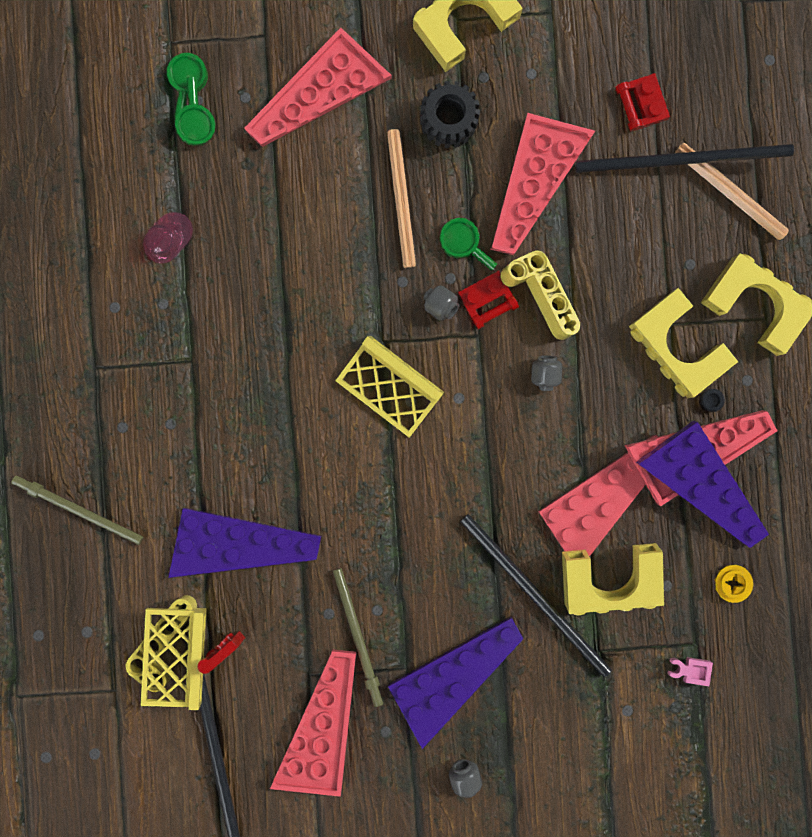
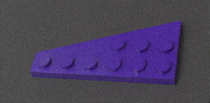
M693 420L636 462L747 547L751 548L769 535L698 422Z
M183 508L168 578L316 560L322 536Z
M512 617L505 619L388 684L393 697L422 749L523 640Z

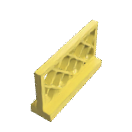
M367 336L362 346L336 379L337 383L409 438L444 393V391L372 336ZM364 351L372 356L373 366L360 367L359 357ZM376 360L379 361V362H380L381 364H383V365H377V364H376ZM356 363L357 368L351 369L353 365ZM387 367L391 371L392 380L379 382L377 368ZM374 369L375 382L363 384L361 370ZM348 372H358V385H350L343 380ZM394 374H396V375H397L398 377H400L401 379H396V380H395V375H394ZM405 381L409 384L410 394L397 396L396 382ZM392 383L394 396L381 398L379 385ZM376 385L378 399L369 400L364 396L363 387ZM413 388L419 393L414 394ZM424 396L431 403L426 409L416 410L414 397ZM411 397L413 411L400 412L398 399ZM395 399L396 413L387 414L383 411L382 401ZM416 413H422L421 416H420V417L418 418V420H417V414H416ZM413 414L414 425L410 430L401 424L400 415ZM391 416H397V421Z
M196 608V610L146 609L141 706L189 707V710H199L202 703L203 673L199 672L198 663L204 658L206 608ZM152 615H161L167 623L157 630L151 623ZM179 615L190 616L189 626L183 631L173 622ZM169 624L179 634L170 643L160 633ZM188 630H189V638L185 635V633H186ZM156 636L166 645L158 654L150 648V641ZM180 637L188 643V649L182 655L172 646ZM168 648L178 658L169 667L159 657ZM155 660L164 669L157 678L149 672V665ZM179 661L187 668V673L181 679L171 670ZM166 673L176 681L168 690L158 681ZM154 684L163 693L158 699H147L148 689ZM179 685L186 692L185 700H176L170 692Z

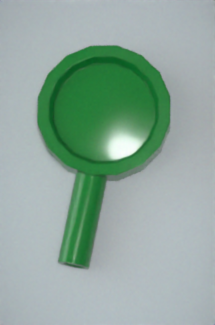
M192 53L176 55L167 67L168 80L172 87L179 92L174 118H176L179 110L187 104V77H196L197 92H200L205 87L208 80V71L204 62Z
M187 77L189 105L179 110L175 119V128L177 135L183 142L192 146H201L212 139L215 132V120L207 108L198 105L196 77Z
M455 218L444 225L440 234V244L447 255L462 259L472 254L491 271L497 266L495 261L477 247L480 235L473 222L466 218Z

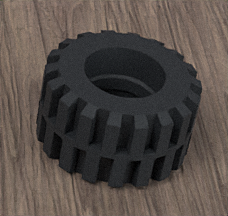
M445 81L444 86H441L440 83L436 84L435 90L430 88L427 91V97L424 96L420 112L422 131L424 134L427 133V139L430 142L435 140V145L439 147L441 143L445 144L444 148H450V144H454V148L459 147L460 142L465 144L468 142L469 137L472 138L477 128L480 116L479 101L475 100L476 95L473 91L468 92V86L464 85L462 88L459 86L460 82L455 81L454 85H450V81ZM444 106H454L461 111L463 119L453 125L444 124L437 118L436 112Z

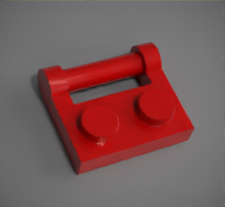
M655 73L630 82L620 83L615 87L617 95H620L629 120L628 127L630 132L666 121L670 118ZM630 91H634L643 119H638L629 93Z
M500 271L458 292V296L477 329L484 327V323L510 309L513 311L519 308L518 302L512 295L509 287L501 281ZM504 296L506 302L480 316L476 312L477 309Z
M240 631L235 635L230 632L220 641L216 649L209 650L206 658L200 660L198 663L199 672L207 674L239 647L245 636Z

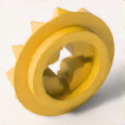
M726 565L725 568L718 571V575L714 579L715 590L722 599L728 602L737 603L745 600L753 589L751 574L739 565ZM735 577V581L742 584V586H734L733 590H731V586L725 583V581H731Z

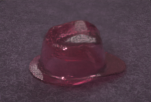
M176 212L165 214L148 230L144 238L143 247L149 259L156 263L170 262L188 244L192 237L193 227L187 216Z

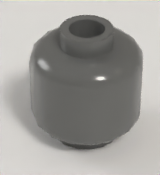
M441 285L434 289L430 288L423 298L425 300V311L441 321L451 319L459 308L457 295Z
M538 356V360L532 363V383L539 386V390L552 391L554 386L561 384L562 363L557 360L556 356Z
M462 759L453 764L449 771V779L454 793L465 798L475 796L482 787V779L476 763Z

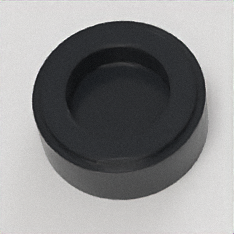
M707 389L699 397L701 408L707 412L719 411L725 403L724 395L718 389Z

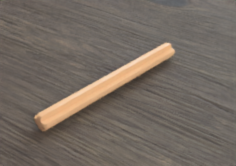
M392 129L387 132L402 260L404 268H411L416 265L401 138L400 131Z
M682 143L675 153L695 151L686 143ZM710 163L688 164L776 239L781 240L788 234V228Z

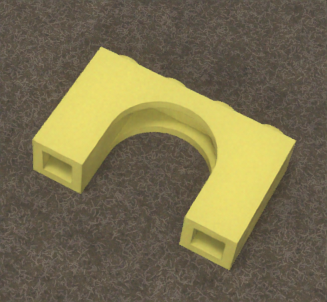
M434 0L433 4L427 9L422 8L415 14L413 29L444 71L447 72L464 60L466 51L449 27L448 17L452 11L459 6L467 4L479 6L488 13L502 32L520 19L523 8L518 1Z
M739 253L731 258L701 303L721 316L728 313L739 295L746 288L753 287L765 291L774 303L775 314L773 321L758 343L776 356L786 354L812 317V300L806 295L795 292L789 283L775 278L773 272L769 269L759 267L749 255Z
M677 288L629 327L632 330L631 335L637 342H642L647 348L645 350L647 355L652 360H657L661 365L660 370L663 375L674 381L677 392L682 397L693 398L738 361L724 343L716 345L694 363L681 362L670 353L666 342L667 332L678 318L693 307L681 290Z
M656 543L633 545L632 576L627 584L614 591H603L592 585L591 559L586 550L562 552L564 603L569 614L584 615L587 612L607 613L609 610L630 611L633 608L653 609L656 606H664L663 552Z

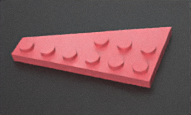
M340 28L244 129L257 143L264 147L392 79V75Z
M527 113L491 250L514 256L593 136L594 130Z
M764 410L701 426L725 465L777 432L768 411ZM675 433L625 445L656 504L659 506L672 500L678 494L636 462Z
M653 435V436H651V437L648 438V439L656 438V437H658V436H657V435ZM627 452L538 512L564 552L586 550L590 556L646 484Z
M332 650L270 789L341 797L356 652Z

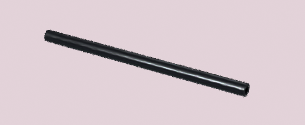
M786 144L576 161V173L790 157L794 154V145Z
M469 514L465 515L460 520L461 524L603 678L607 677L612 669L476 521Z
M185 641L186 650H187V649H188V643ZM203 674L202 703L199 709L227 836L240 837L206 679Z

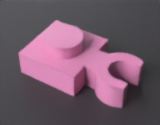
M687 657L686 664H684L677 658H670L669 661L672 664L678 665L676 671H668L671 677L680 678L684 675L683 681L686 683L703 686L710 685L713 665L711 661Z

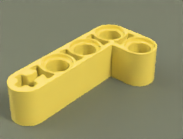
M533 251L513 260L502 270L500 277L506 286L513 287L526 281L555 338L564 340L579 331V319L547 256L543 252ZM531 261L536 263L537 268L532 266ZM511 269L516 271L518 277L512 275ZM541 281L546 283L547 289L542 286ZM552 302L557 305L558 310L553 308Z
M185 595L173 602L168 609H181L182 604H186V609L196 610L197 603L193 597ZM180 615L173 622L182 629L190 619V616ZM161 617L154 627L159 630L165 625L166 620ZM165 628L160 632L169 643L178 634L175 629L171 632ZM156 636L153 640L158 643L159 650H152L158 654L166 645ZM144 640L126 662L127 673L141 685L143 669L136 666L135 660L140 659L143 662ZM156 660L149 665V672L153 676L154 674L160 675L164 671L163 667ZM166 673L162 676L163 683L160 684L165 687L170 682L171 676ZM155 684L148 689L151 692L160 691Z

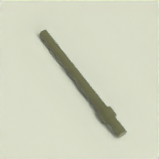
M16 475L11 484L26 490L28 495L35 498L40 497L137 545H140L143 540V536L44 489L43 485L35 481L31 483Z
M342 568L333 570L334 577L364 671L366 689L370 691L374 707L383 705L378 688L380 683L377 675H374Z

